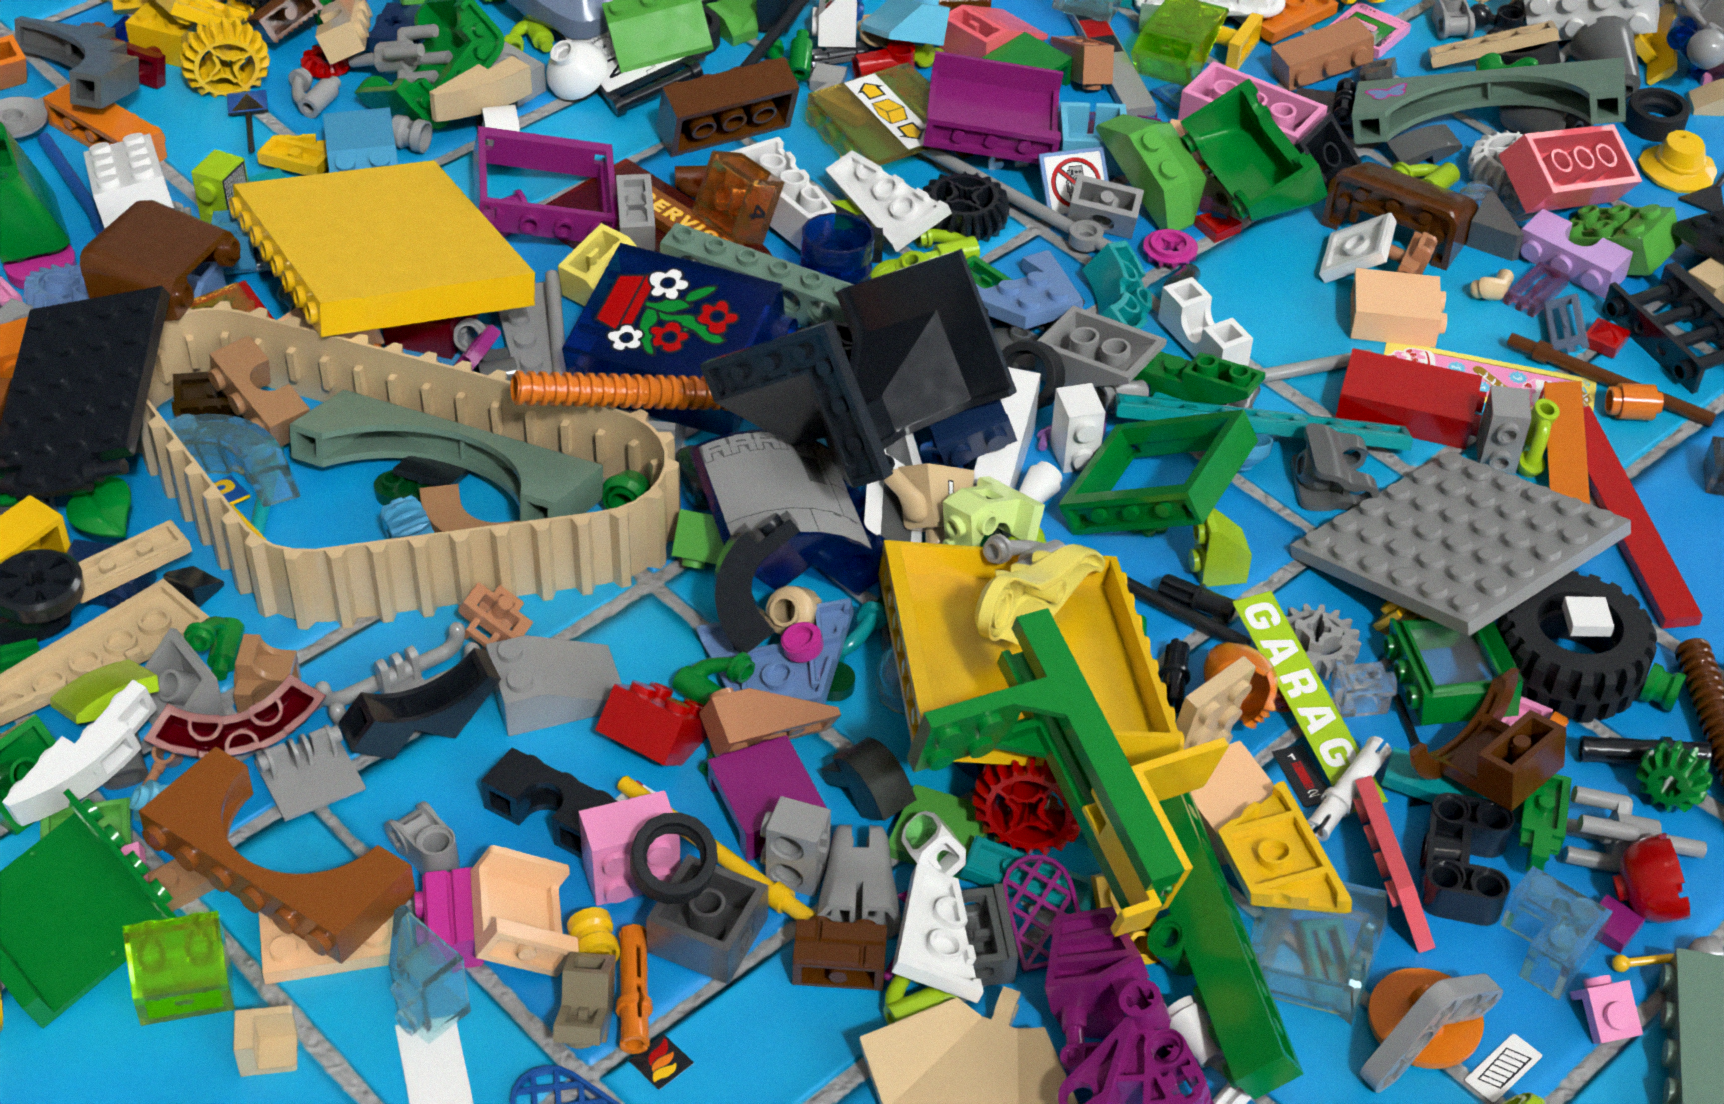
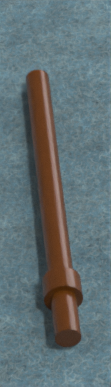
M1512 332L1507 341V346L1532 355V360L1545 365L1547 362L1607 386H1617L1618 383L1641 384L1553 349V344L1543 340L1535 342ZM1663 393L1664 409L1706 426H1712L1717 415L1716 413Z

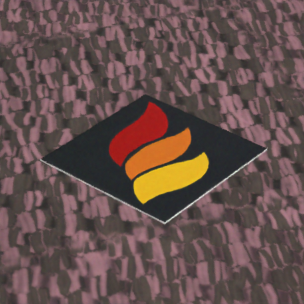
M664 1034L652 1042L645 1052L639 1053L629 1060L658 1090L694 1064Z

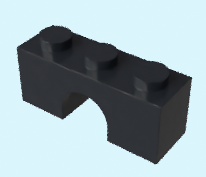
M513 747L481 780L484 808L518 826L530 814L536 811H555L556 813L551 817L554 845L581 859L579 811L618 802L607 792L596 790L578 781L572 774L560 772L544 764L538 757L531 754L527 755Z

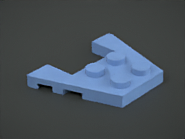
M1048 250L1023 257L1022 270L1028 274L1027 277L1017 280H1003L999 282V285L986 289L976 284L984 307L988 309V316L1024 330L1059 320L1073 305L1083 309L1082 297Z
M851 598L817 604L816 624L821 631L824 647L815 659L802 663L793 662L785 656L781 643L755 647L747 653L755 663V670L752 676L746 682L740 683L728 679L727 672L717 673L724 687L733 688L734 692L752 688L825 704L854 614ZM720 622L697 626L700 641L709 658L735 657L739 654V651H737L726 636Z

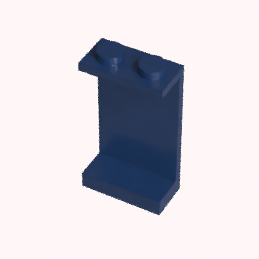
M1000 399L966 409L929 425L945 466L950 467L967 464L972 459L992 451L1001 450L1007 445L1018 441Z

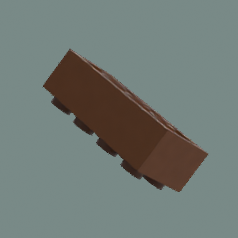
M785 57L773 60L766 59L757 64L745 67L738 66L721 73L705 74L699 78L684 82H673L668 86L662 87L656 128L670 158L788 128L791 125L800 87Z

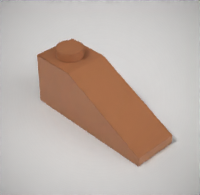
M1051 36V43L1054 48L1073 57L1071 81L1082 84V89L1100 90L1101 84L1113 83L1114 45L1083 36Z
M733 688L718 690L709 696L710 700L699 713L715 757L726 752H734L756 745L764 740H772L785 735L788 736L789 740L826 731L841 716L839 708L752 688L735 692Z

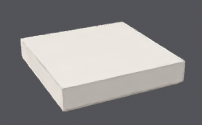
M1386 213L1332 232L1319 273L1323 282L1327 283L1354 274L1356 268L1368 269L1386 263L1397 223L1393 214Z

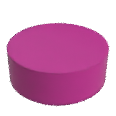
M810 622L795 623L789 626L781 636L784 654L793 662L811 661L822 652L824 647L820 629Z

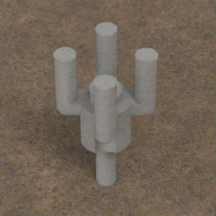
M436 24L401 27L397 31V41L379 42L374 48V53L354 54L348 57V63L351 67L375 66L379 72H385L386 74L397 73V79L406 78L410 83L414 82L417 78H426L432 84L438 78V72L436 70L413 72L417 65L448 64L453 55L449 50L425 53L423 44L413 43V39L431 38L439 35V28Z
M1575 785L1571 793V801L1573 803L1609 809L1612 812L1609 818L1604 819L1583 814L1579 816L1578 820L1567 818L1565 835L1598 840L1604 844L1606 853L1565 846L1562 861L1564 863L1617 873L1619 872V859L1624 850L1634 841L1662 833L1661 823L1659 820L1632 815L1633 801L1629 796ZM1667 834V839L1670 838L1676 854L1701 859L1705 857L1707 852L1706 842Z

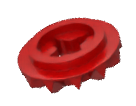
M313 45L311 50L304 51L303 58L300 59L302 68H305L313 77L317 78L337 77L346 73L351 68L348 63V57L331 65L329 62H325L327 58L321 46Z

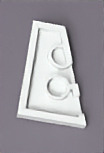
M919 864L915 866L910 878L891 973L978 1003L984 991L981 979L976 978L973 964L976 960L974 946L968 944L965 930L968 919L958 878Z

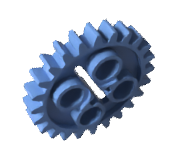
M65 263L64 267L52 264L51 269L39 267V272L31 271L30 276H26L24 282L23 298L26 299V304L33 305V309L89 299L80 264L72 266Z

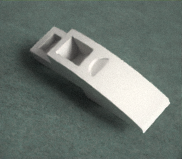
M132 680L123 691L118 692L112 698L107 709L97 720L83 730L75 744L61 736L52 747L46 749L41 754L37 764L22 780L16 782L11 787L7 797L2 801L17 824L25 826L69 807L68 803L70 801L63 793L68 788L78 800L86 797L107 782L142 749L134 734L157 710L145 686Z

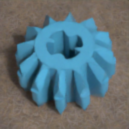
M412 495L405 498L399 497L390 501V504L382 506L380 518L387 539L434 533L421 502Z

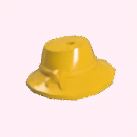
M1675 130L1669 133L1662 144L1644 150L1638 159V164L1647 177L1657 185L1676 193H1692L1710 187L1717 175L1713 159L1706 155L1703 140L1696 134L1686 130Z

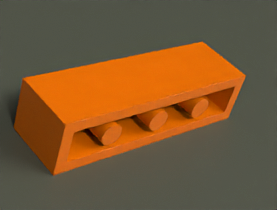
M70 83L43 97L45 109L48 112L49 125L88 148L101 142H108L109 145L121 142L125 136L133 133H142L143 135L150 133L159 162L167 158L166 138L162 130L158 126L152 125L138 117L135 113L120 107L115 102L102 109L70 104Z

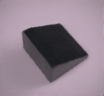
M195 566L172 570L163 574V579L198 608L224 586V581Z

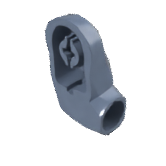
M613 0L505 1L530 21L557 30L563 36L577 40L591 39L608 31L602 3Z

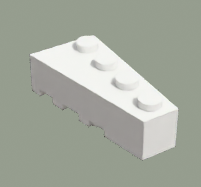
M780 137L727 152L724 165L723 189L753 213L756 205H759L766 213L765 218L761 219L804 254L831 244L836 209L818 186L810 184V176L805 169L799 170L795 165L796 158L791 151L785 152L783 149L784 142Z

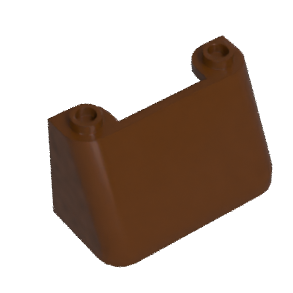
M1364 162L1341 169L1331 179L1321 225L1337 230L1345 219L1355 223L1360 217L1361 211L1377 217L1386 213H1392L1397 224L1419 231L1421 234L1426 232L1437 238L1438 242L1432 254L1431 265L1447 271L1466 244L1471 221L1479 207L1472 198L1376 163Z
M139 200L83 248L80 255V268L89 299L163 286L170 294L165 321L179 320L193 303L194 293L191 285L188 284L187 276L201 262H217L221 267L233 266L241 258L240 243L230 231L157 201Z

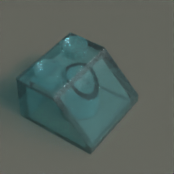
M400 905L394 910L389 957L392 980L390 991L395 998L397 1008L395 1018L407 1034L412 1036L416 1033L429 1045L471 1012L464 959L404 906Z

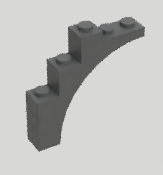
M23 16L15 19V39L22 52L50 58L73 68L69 71L70 104L102 109L139 89V57L127 55V42L110 40L113 37L116 38L115 28L87 23L76 26Z

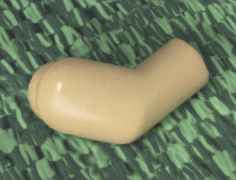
M1501 269L1495 278L1481 277L1480 280H1474L1470 284V293L1475 299L1483 297L1489 301L1501 300L1506 296L1513 282L1514 274L1508 269Z

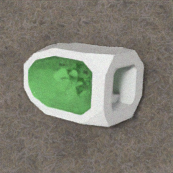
M929 811L919 812L905 825L901 841L917 864L952 877L965 866L966 849L938 815Z

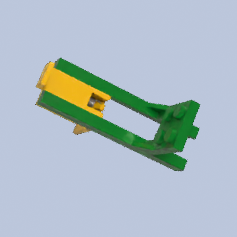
M1046 608L1017 616L1011 629L1022 652L1011 654L1010 650L1002 651L997 661L1009 688L925 712L907 755L909 764L913 772L927 768L937 771L949 766L954 760L967 756L971 758L983 757L994 748L1045 758L1121 908V911L1110 927L1114 937L1150 926L1157 913L1169 907L1193 869L1159 802L1203 788L1228 749L1229 744L1225 737L1130 766L1049 609ZM1022 712L1024 718L1018 720V717H1019L1020 713Z

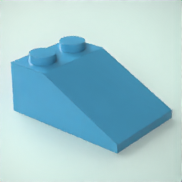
M390 107L323 114L329 173L398 165Z

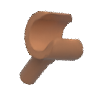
M153 746L151 753L155 762L142 786L150 779L157 781L166 767L174 768L180 765L184 756L172 753L168 759L164 760L165 750Z

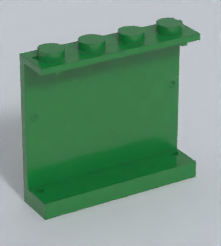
M69 788L63 793L69 799L70 803L68 805L75 813L0 871V980L20 1007L43 1029L178 919L166 905L174 898L157 878L150 883L145 880L143 876L150 872L147 866L133 850L125 856L120 849L127 844L126 841L110 823L102 828L98 822L104 818V815L88 797L80 802Z

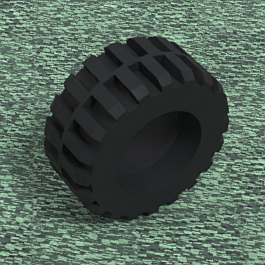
M1571 571L1500 616L1496 627L1523 678L1521 696L1553 709V713L1556 711L1567 717L1568 720L1571 718L1577 719L1578 723H1589L1595 717L1601 721L1615 716V713L1624 712L1632 705L1634 700L1638 699L1656 653L1657 634L1654 626L1651 625L1652 620L1645 608H1639L1640 603L1632 594H1624L1622 587L1613 582L1607 584L1600 581L1601 577L1589 574L1586 577L1579 575L1578 571ZM1565 596L1606 597L1614 624L1611 637L1570 636L1562 609ZM1550 638H1562L1578 642L1590 648L1596 654H1582L1569 651L1552 642Z

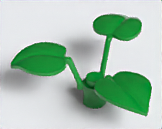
M106 477L105 481L95 483L92 492L71 495L73 497L67 504L66 515L69 522L75 528L102 537L126 536L127 516L131 505V491L124 480L119 477ZM7 493L0 494V506L2 507L16 505L20 502L14 496H10Z

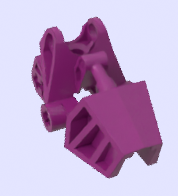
M1113 906L1055 916L1045 990L1050 1010L1062 1027V1032L1066 1035V1046L1060 1052V1060L1068 1077L1059 1088V1104H1068L1067 1101L1070 1093L1081 1087L1093 1091L1092 1098L1084 1104H1214L1206 1078L1186 1040L1178 1031L1169 1029L1171 1019L1161 991L1154 982L1147 980V978H1150L1134 942L1128 933L1114 937L1110 927L1118 915ZM1084 1037L1104 1039V1041L1085 1043ZM1185 1080L1192 1089V1092L1186 1097L1179 1089V1085Z

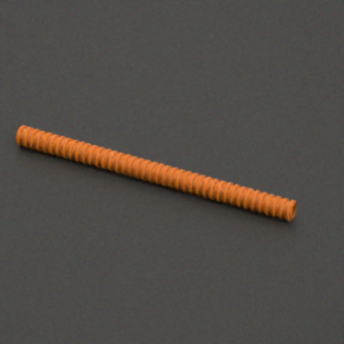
M518 370L513 374L510 383L511 399L515 406H522L524 402L527 406H534L537 402L539 406H546L549 403L551 407H557L561 403L563 407H570L571 404L574 407H582L583 404L586 407H594L596 404L598 408H605L606 405L609 408H617L618 405L621 408H628L631 405L633 409H639L641 406L644 409H651L653 406L655 409H663L665 406L666 409L677 407L678 410H685L687 407L690 410H697L699 407L701 410L711 408L713 411H718L722 408L723 411H729L714 402L704 376H701L699 379L697 376L687 378L681 375L676 378L674 375H667L665 378L663 375L653 377L651 374H646L642 378L640 374H633L632 377L629 374H621L619 377L616 373H611L607 377L605 373H598L597 376L594 373H586L584 376L582 372H575L573 376L570 372H563L560 376L559 372H551L548 375L546 371H540L538 375L535 371H527L525 375L523 371Z

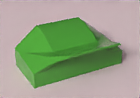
M719 0L703 5V7L714 11L720 18V37L732 47L758 37L756 0Z

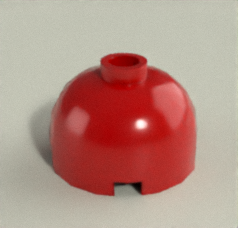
M1667 833L1651 835L1634 841L1624 850L1619 859L1620 875L1612 876L1613 887L1618 901L1627 900L1630 908L1645 918V921L1659 924L1690 919L1688 896L1680 898L1678 894L1683 892L1682 883H1685L1674 846L1670 838L1667 839Z

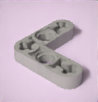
M1486 973L1448 978L1436 982L1424 992L1361 1068L1360 1076L1376 1093H1380L1401 1077L1444 1025L1482 1017L1497 1004L1503 995V989Z

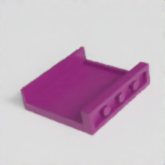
M935 51L930 77L923 146L1039 164L1038 154L1058 152L1061 140V132H1058L1059 92L1063 71Z

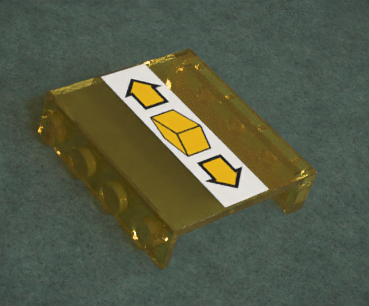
M908 62L808 93V108H806L805 115L809 125L813 126L823 136L825 142L830 144L839 153L841 158L853 150L880 166L935 148L923 146L930 83ZM955 151L962 159L974 156L972 153Z

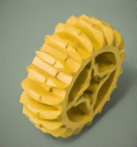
M223 16L220 23H215L210 18L209 25L206 27L198 23L196 27L197 33L188 31V41H182V52H180L179 59L183 75L187 78L191 88L197 87L200 95L210 92V95L214 98L218 95L226 97L228 93L250 91L251 85L261 86V77L267 76V66H269L270 62L267 53L268 48L258 30L253 31L249 22L241 25V22L236 17L231 23H228L227 19ZM210 50V52L206 56H204L205 60L200 62L203 55Z

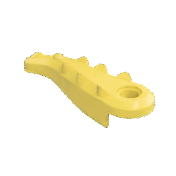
M1070 544L1053 552L1037 550L1032 555V564L1014 563L1011 565V572L995 570L996 577L985 585L975 609L974 620L979 635L991 641L1005 639L1019 645L1011 629L1016 617L1046 608L1049 609L1054 617L1090 572L1101 573L1104 570V557L1095 549L1083 545Z

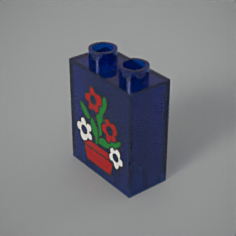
M620 243L563 345L562 352L566 372H570L572 376L575 372H582L584 376L586 373H594L595 376L598 373H605L608 377L609 374L616 373L619 377L621 374H629L630 377L633 374H640L643 378L644 375L651 374L653 377L663 375L666 378L667 375H674L677 378L684 375L687 378L697 376L700 379L701 376H704L699 366L700 364L710 359L798 331V320L795 317L785 315L783 285L781 283ZM631 405L628 408L617 406V408L631 412L642 409L648 412L650 417L724 437L736 435L744 419L731 411H723L722 408L718 411H713L711 408L701 410L699 407L697 410H690L688 407L685 410H678L677 407L666 409L665 406L663 409H655L654 406L651 409H644L642 406L639 409H633Z

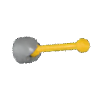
M1717 935L1699 937L1687 949L1724 956L1722 943ZM1674 953L1627 958L1625 955L1620 954L1612 959L1611 964L1615 971L1622 973L1627 971L1629 967L1670 963Z

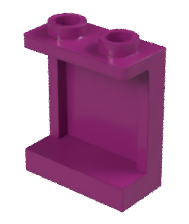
M787 735L772 740H764L756 745L734 752H726L718 757L708 759V785L712 792L719 791L740 832V850L746 862L761 857L762 849L766 842V838L760 836L762 822L767 811L774 812L780 796L827 808Z

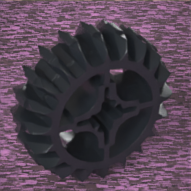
M951 171L950 176L939 174L937 180L931 179L929 184L923 187V191L927 192L930 198L937 202L941 200L948 204L952 214L933 226L932 229L947 230L950 233L957 232L965 237L974 236L977 241L983 240L985 242H989L991 236H999L1000 230L1005 229L1010 210L1007 191L1001 189L999 182H992L990 176L982 178L978 172L971 175L967 174L966 171L963 174H956Z

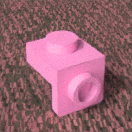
M1610 974L1584 979L1585 989L1570 992L1572 1001L1579 999L1583 1001L1593 1044L1643 1035L1629 980L1612 983Z

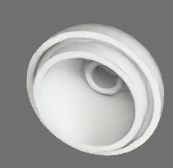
M562 40L551 49L546 79L550 89L557 97L564 100L580 99L591 94L603 82L608 70V61L604 53L596 45L585 41Z

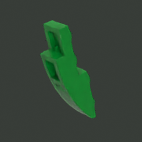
M1160 351L1138 373L1134 380H1144L1147 384H1150V395L1152 397L1157 391L1184 401L1221 405L1249 398L1265 379V372L1199 352L1190 361Z

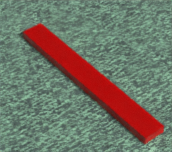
M1583 406L1589 490L1600 509L1609 510L1613 514L1631 520V534L1617 543L1662 629L1700 625L1703 615L1591 407Z

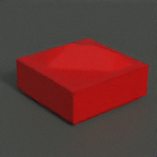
M1598 317L1587 331L1588 348L1614 359L1628 341L1631 331Z

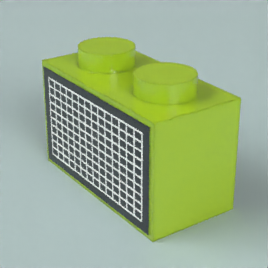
M214 149L191 171L200 219L211 224L213 211L230 210L229 198L234 197L233 184L248 182L244 158Z

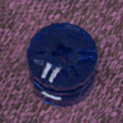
M833 212L820 214L807 220L802 226L800 266L851 284L871 279L874 229L868 222L854 215Z

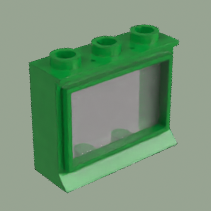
M1390 618L1389 635H1384L1383 637L1384 655L1386 659L1392 660L1396 682L1403 684L1407 707L1409 710L1415 711L1421 726L1471 721L1480 709L1488 693L1491 681L1510 668H1517L1494 621L1468 637L1428 618L1396 622L1394 618ZM1520 672L1513 698L1504 717L1518 716L1523 685V678Z

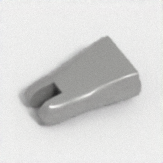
M852 824L839 825L834 831L831 840L829 859L819 896L816 916H824L835 922L850 923L858 919H869L876 924L887 925L886 940H891L893 936L900 932L902 920L886 831L882 826L869 825L866 847H853Z

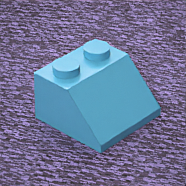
M887 0L861 23L860 30L887 39L944 46L950 8L939 5V0Z

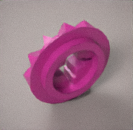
M1161 229L1148 234L1144 239L1143 254L1148 256L1149 262H1158L1160 268L1165 265L1170 266L1172 269H1175L1177 265L1187 267L1189 262L1196 260L1197 242L1185 232L1174 229Z

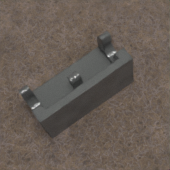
M994 884L993 887L962 891L964 903L977 902L973 905H964L968 919L965 925L968 944L974 946L976 960L973 964L976 978L981 979L982 986L1015 983L1018 953L1003 884Z

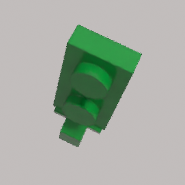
M1554 774L1522 802L1517 838H1519L1518 846L1528 848L1525 871L1543 875L1545 864L1549 860L1550 854L1558 856L1566 834L1571 777Z

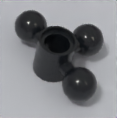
M1512 0L1509 4L1501 5L1496 15L1492 14L1490 8L1482 3L1474 4L1470 7L1475 16V28H1483L1488 24L1493 26L1486 35L1522 27L1523 22L1526 21L1524 0Z

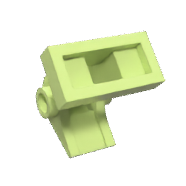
M990 476L979 477L976 487L961 488L957 492L951 493L943 501L945 534L943 544L980 547L984 535L992 534L996 528L1020 540L1036 541L1045 504Z

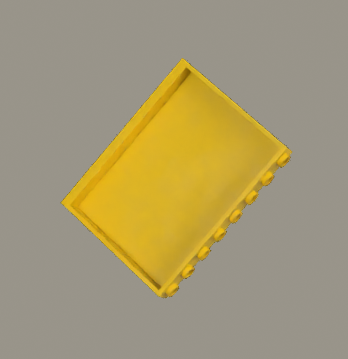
M435 160L233 184L234 197L229 198V209L232 218L238 220L242 232L248 234L252 246L258 248L262 260L268 262L271 266L274 277H278L281 280L284 291L291 294L296 308H301L307 323L312 324L321 337L535 306V272Z
M884 540L878 575L911 744L925 712L1009 688L997 661L1002 651L1010 650L1011 654L1022 652L1020 645L1005 639L991 641L981 637L977 631L974 616L982 590L991 579L996 577L995 570L1011 572V565L1018 562L1020 555H1012L1008 562L997 564L991 563L986 559L983 547ZM1102 555L1105 559L1104 570L1101 573L1090 572L1053 618L1130 766H1134L1184 750V734L1177 729L1175 709L1173 706H1169L1166 684L1161 682L1159 678L1158 661L1152 658L1150 639L1144 635L1142 630V616L1136 613L1134 594L1129 593L1127 587V574L1122 572L1117 556ZM1022 712L1020 713L1018 720L1024 718ZM994 748L983 757L971 758L967 756L953 762L1011 765V761L1016 760L1020 766H1026L1027 758L1035 756ZM1036 757L1035 766H1043L1045 758Z

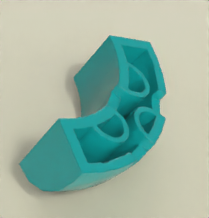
M1126 240L1107 243L1082 269L1095 293L1098 303V314L1141 330L1148 322L1146 319L1147 314L1152 309L1151 291L1145 288L1142 282V278L1146 275L1145 271Z

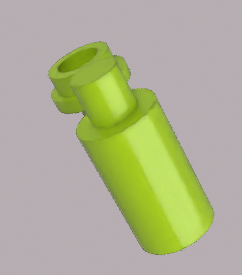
M525 16L504 37L505 42L521 51L524 50V40L522 38L524 34H528L533 45L543 52H549L553 48L554 36L550 28L530 21Z
M1397 162L1391 167L1393 170L1412 177H1425L1422 180L1446 189L1450 188L1460 179L1458 168L1450 162L1443 163L1441 166L1425 163L1408 165L1404 162Z
M930 228L915 239L916 245L924 248L932 247L933 242L940 243L933 246V251L925 252L929 259L959 249L963 250L966 259L973 255L980 257L979 244L974 236L965 237L957 232L950 233L947 230Z
M1539 399L1531 408V422L1523 446V450L1526 451L1521 453L1517 467L1519 473L1528 478L1541 474L1545 469V461L1542 456L1549 439L1551 426L1560 414L1559 407L1549 399Z
M896 974L886 991L885 1006L883 1008L884 1017L887 1025H890L958 996L929 986L904 997L905 991L912 980Z

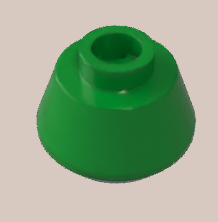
M624 470L604 481L602 501L607 509L617 508L636 500L650 490V483L641 473L634 470Z

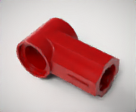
M893 40L888 43L887 49L855 55L852 57L851 63L854 78L858 79L875 73L880 79L889 78L897 82H905L912 79L915 67V45L909 41Z

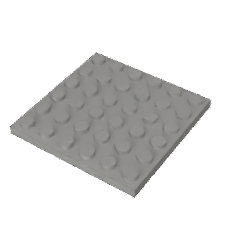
M1448 452L1442 454L1438 459L1426 466L1415 470L1402 480L1389 485L1386 489L1379 492L1378 498L1363 500L1354 508L1336 516L1318 529L1310 531L1306 536L1290 544L1292 558L1469 637L1630 535L1631 520L1613 514L1609 510L1584 503L1578 498L1560 494L1546 486H1539L1523 480L1517 475L1508 474L1494 469L1487 464L1470 460L1458 453Z

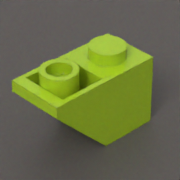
M1213 508L1203 524L1193 525L1195 544L1194 549H1189L1188 553L1190 570L1197 573L1200 584L1204 583L1206 587L1247 583L1252 554L1243 530L1232 520Z

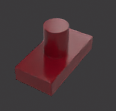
M114 37L110 39V40H116V41L126 42V41H123V40H120V39H117V38H114ZM127 42V55L139 57V83L156 89L165 86L166 55L162 54L161 50L156 46L143 48Z

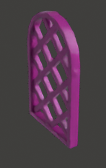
M1028 855L1016 860L1007 869L1002 883L1023 973L1048 968V961L1032 964L1038 953L1049 959L1050 952L1042 948L1049 935H1053L1055 916L1066 915L1067 913L1064 911L1070 901H1072L1074 912H1081L1075 886L1067 869L1056 859L1048 856ZM1028 862H1036L1033 868L1025 865ZM1042 863L1049 864L1057 869L1052 879L1037 872ZM1017 868L1029 874L1022 886L1009 879L1010 875ZM1061 874L1068 886V890L1056 883ZM1033 877L1048 885L1041 897L1026 889ZM1007 885L1018 891L1011 903ZM1052 888L1067 896L1060 908L1045 901ZM1022 895L1036 902L1029 915L1015 907ZM1041 906L1056 914L1049 926L1034 918ZM1013 913L1026 920L1019 932ZM1030 924L1044 931L1038 944L1023 936ZM1021 943L1033 949L1027 961L1025 960Z

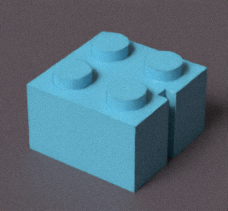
M1060 102L1058 132H1061V140L1058 152L1103 147L1108 176L1125 175L1095 128L1098 124L1119 115H1127L1126 104L1096 103L1093 134H1087L1090 103Z

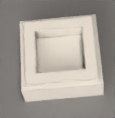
M1565 596L1562 609L1570 636L1611 637L1614 624L1606 597Z

